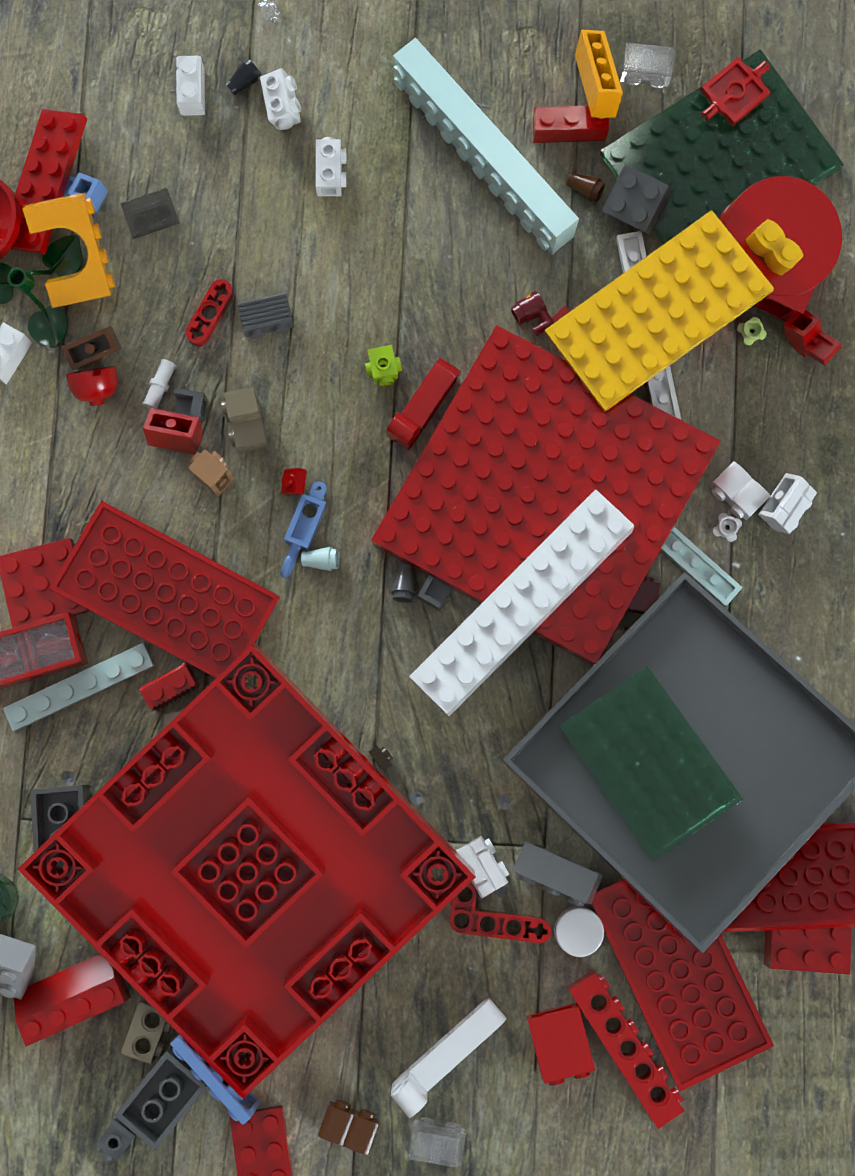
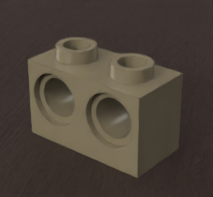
M144 998L138 1003L120 1054L151 1064L156 1057H161L165 1047V1042H162L164 1033H169L172 1026ZM154 1012L159 1015V1025H153L149 1022V1013ZM141 1038L149 1040L151 1044L150 1050L146 1051L140 1047L139 1040Z

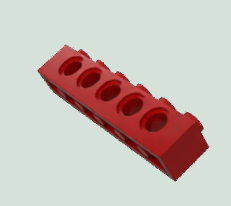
M592 970L569 985L567 989L659 1129L684 1112L680 1105L684 1100L675 1087L669 1088L665 1081L669 1077L661 1064L655 1066L650 1057L654 1053L646 1041L640 1043L636 1037L639 1030L631 1018L626 1021L621 1012L625 1009L617 996L611 998L606 989L610 986L602 973L597 976ZM596 995L604 996V1004L599 1008L591 1006V1000ZM610 1018H617L619 1020V1025L615 1030L606 1029V1022ZM632 1041L633 1049L628 1053L621 1052L622 1043ZM640 1064H647V1073L642 1076L636 1075V1067ZM655 1087L663 1088V1093L659 1098L650 1097L651 1090Z

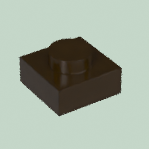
M376 745L368 751L384 772L393 766L390 762L393 757L385 747L380 749Z

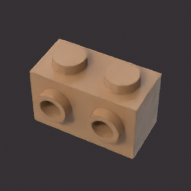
M204 449L202 453L197 452L189 462L191 465L188 469L194 477L217 497L235 479L228 469V464L215 451L210 454Z

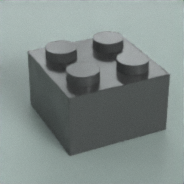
M624 165L602 211L651 235L674 189L655 178Z

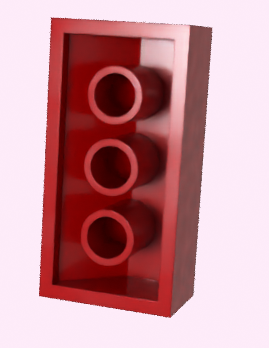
M98 954L29 985L22 999L14 997L15 1020L25 1047L118 1006L131 997L122 975L101 954Z

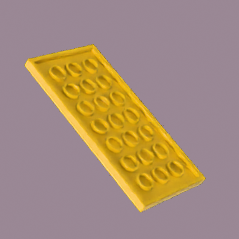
M711 210L545 329V333L605 412L773 292L774 287Z

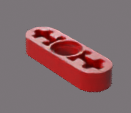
M219 279L211 284L188 324L185 333L192 345L199 347L208 342L230 304L234 292L228 281ZM223 287H225L227 294H222L219 297L218 302L219 304H221V306H219L216 302H214L218 298V293L216 290H222ZM208 307H213L217 311L212 319L203 317V311ZM198 320H201L204 324H206L203 325L201 329L203 336L196 337V339H194V335L192 334V332L199 331L202 325L200 322H198Z

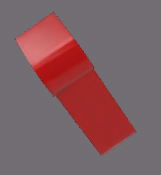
M440 357L402 413L398 412L390 422L386 430L387 437L409 451L456 383L461 370Z
M471 883L466 886L472 891V895L468 900H460L458 896L451 900L450 925L458 933L532 943H544L551 937V926L544 918L475 909L477 895ZM459 913H464L469 918L468 923L463 927H459L454 923V918ZM489 916L494 919L492 929L484 930L480 927L482 918ZM510 920H517L520 923L518 932L509 933L506 931V925ZM525 921H528L527 925L531 928H537L538 923H541L542 927L546 930L541 932L540 936H537L532 930H527V935H524L526 930Z

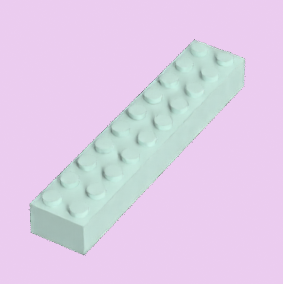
M415 37L394 54L393 81L400 91L404 90L409 95V100L415 108L418 109L420 107L430 125L438 127L443 139L448 144L452 143L455 146L459 157L463 161H468L473 166L472 169L479 179L483 178L489 184L488 187L491 193L496 197L499 196L505 202L504 205L508 212L512 215L516 214L521 220L522 227L528 233L532 232L538 245L544 251L548 250L553 255L570 241L575 235L579 218Z

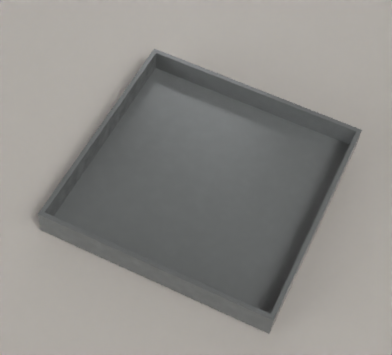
M684 572L503 759V763L699 953H703L854 791L855 725Z

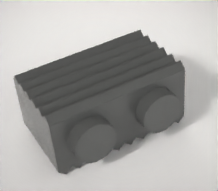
M286 292L237 303L245 337L258 339L264 337L265 333L274 331L276 334H281L294 327Z

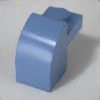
M78 173L77 177L70 176L63 197L85 192L87 198H91L94 205L95 213L92 215H96L108 190L98 179Z

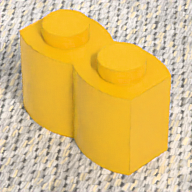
M767 219L746 238L749 248L758 256L764 257L768 268L778 275H783L792 269L803 257L800 247L791 239L785 238L781 227L772 220Z

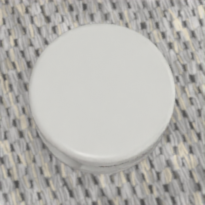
M572 906L562 911L557 917L554 924V935L557 943L566 953L575 957H585L591 955L600 947L604 937V928L600 918L592 910L582 906Z

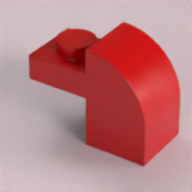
M806 310L802 315L799 313L792 315L784 324L787 340L805 358L809 355L825 366L841 349L839 341L821 330L820 319Z

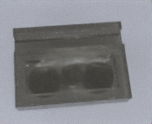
M167 188L120 203L133 239L180 223Z

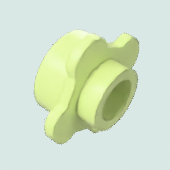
M752 317L746 323H740L737 327L738 332L744 337V344L749 346L758 339L763 340L767 334L763 324L757 317Z

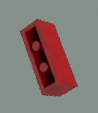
M589 106L534 107L532 119L533 143L606 141L609 131V118L591 117Z

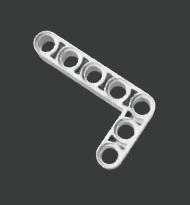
M490 998L485 999L393 1082L391 1097L409 1118L413 1117L427 1103V1092L507 1019Z

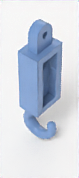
M323 482L313 483L309 494L301 496L284 537L285 543L290 544V549L280 572L283 578L289 577L292 573L300 549L306 551L310 549L327 507L326 502L323 501L327 492L326 485ZM306 505L317 507V513L314 517L307 518L303 514Z

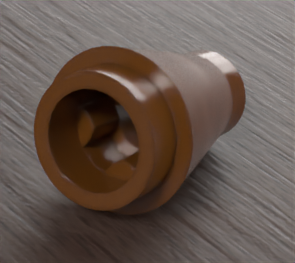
M572 172L568 178L567 186L574 189L589 202L592 200L597 202L603 194L605 183L601 182L600 178Z

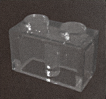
M626 43L623 52L620 82H626L630 85L648 84L655 88L668 87L672 77L675 48Z
M425 1117L419 1118V1121L413 1120L408 1159L461 1168L466 1139L465 1129L461 1128L460 1124L446 1122L445 1125L435 1124V1120Z

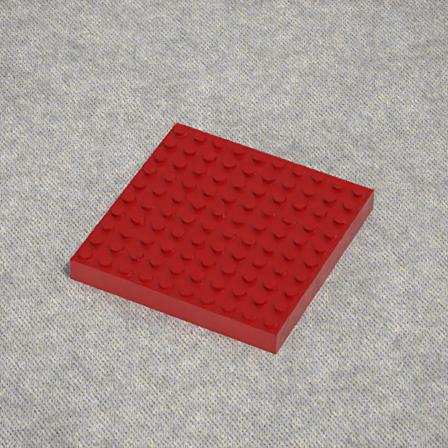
M496 325L371 541L375 547L406 564L412 565L413 568L428 576L429 574L433 575L434 579L481 605L596 489L634 524L633 532L533 632V634L594 666L604 654L715 455L721 440L631 394L604 412L567 361Z

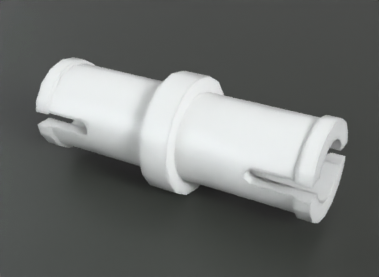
M166 359L161 360L155 377L151 378L149 382L151 386L142 403L144 407L158 409L164 392H167L169 389L168 383L176 368L173 362Z

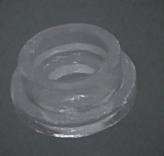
M272 0L260 2V11L264 21L276 22L277 16H279L277 2Z

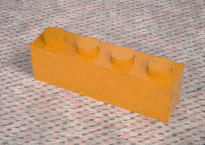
M581 30L575 58L591 117L616 118L623 92L605 31Z

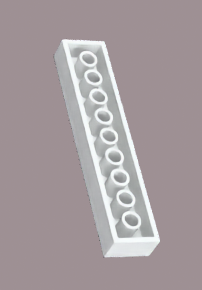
M595 489L409 677L450 716L633 532L634 524Z

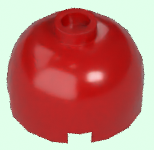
M116 366L93 368L66 374L70 392L76 399L89 402L90 406L105 404L104 399L111 397L117 389L118 376Z

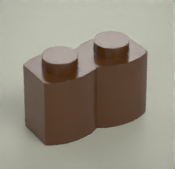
M336 1099V1102L330 1101L318 1131V1137L342 1145L355 1152L368 1155L379 1125V1120L375 1118L376 1114L366 1109H361L360 1112L350 1108L351 1104L340 1099Z

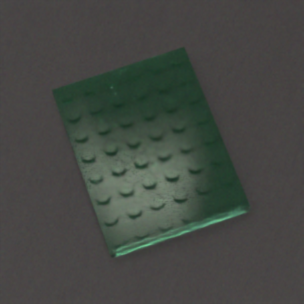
M761 49L744 59L743 62L752 69H755L763 61L767 62L766 65L769 64L770 69L760 77L771 93L734 126L719 113H716L708 121L704 120L705 117L702 118L701 112L706 110L711 104L700 92V87L600 151L601 157L617 179L624 165H627L674 189L653 230L663 245L711 210L719 218L723 211L750 186L763 179L789 176L805 180L816 186L844 166Z

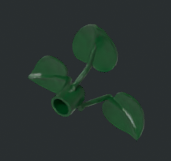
M76 235L62 237L47 247L46 254L42 257V262L46 267L50 268L49 270L29 269L26 272L22 268L16 267L12 269L9 265L0 263V304H5L13 298V288L28 295L41 310L31 315L28 322L29 334L38 343L51 348H56L64 340L68 330V318L61 307L52 308L50 305L45 309L44 305L32 294L31 290L35 285L33 275H51L55 271L61 277L77 273L81 268L83 256L80 240Z

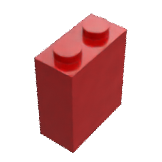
M577 1003L526 1016L544 1084L549 1083L550 1086L559 1085L565 1082V1078L574 1076L575 1079L588 1077L591 1071H595Z

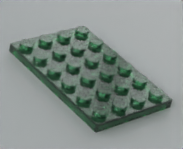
M648 666L559 725L564 735L652 861L664 855L743 800Z

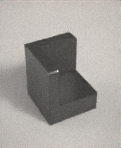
M175 388L174 395L177 400L174 413L199 417L200 423H203L208 400L206 395L202 392Z
M429 574L418 594V600L441 611L452 588L434 579V576Z

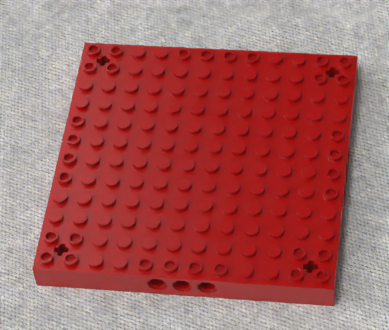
M255 642L17 868L243 1099L476 878L474 869ZM248 674L251 677L256 675L259 678L256 681L259 685L258 687H255V685L250 687L247 684L249 681ZM61 860L65 865L58 869L56 865ZM436 867L438 870L441 867L442 875L438 876L436 874L433 876L432 869ZM242 1051L244 1054L247 1051L251 1053L250 1058L248 1055L245 1058L241 1056Z

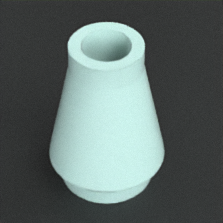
M331 546L312 551H303L301 555L302 566L332 572L333 569L339 568V550L333 549Z

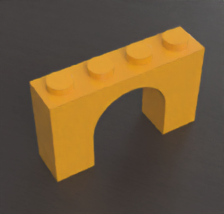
M84 192L23 207L30 234L55 228H66L76 232L87 246L88 260L86 266L81 271L48 279L45 283L52 308L110 296L113 292L112 288H115L116 285L112 272L108 273L106 263H109L106 249H101L99 239L102 238L99 224H94L92 214L95 213L92 199L87 198Z

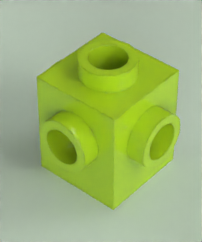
M392 345L367 349L369 362L365 363L367 377H373L374 385L389 386L398 380V372L402 371L400 358L394 357Z

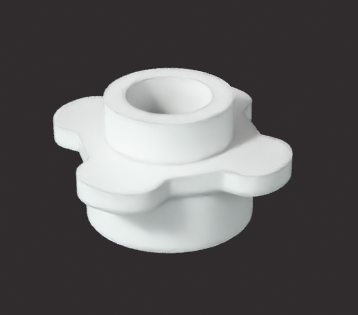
M721 513L718 516L717 526L713 528V534L717 537H725L727 541L733 542L737 539L736 533L742 526V522L738 518ZM726 525L730 527L729 530L725 529Z

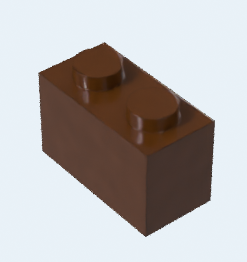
M109 326L61 347L73 371L122 349L112 326Z

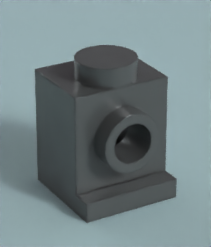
M115 1118L96 1144L100 1148L98 1151L99 1155L107 1161L112 1159L118 1161L136 1134L119 1119ZM110 1139H117L119 1143L118 1146L112 1143Z

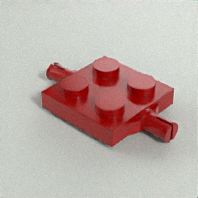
M739 57L734 59L701 87L700 92L711 104L706 110L701 112L702 118L705 117L704 120L708 121L716 113H719L732 126L739 122L770 95L771 91L763 84L760 77L770 69L769 64L766 65L767 62L763 61L755 69H752Z

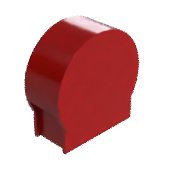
M770 177L746 189L723 211L719 220L774 287L773 292L756 303L754 307L787 322L792 315L796 313L802 315L815 287L833 270L841 251L842 228L834 205L819 188L795 177ZM767 219L778 224L783 230L785 238L794 241L803 253V257L796 265L783 275H778L771 271L766 265L764 257L755 254L746 242V238Z

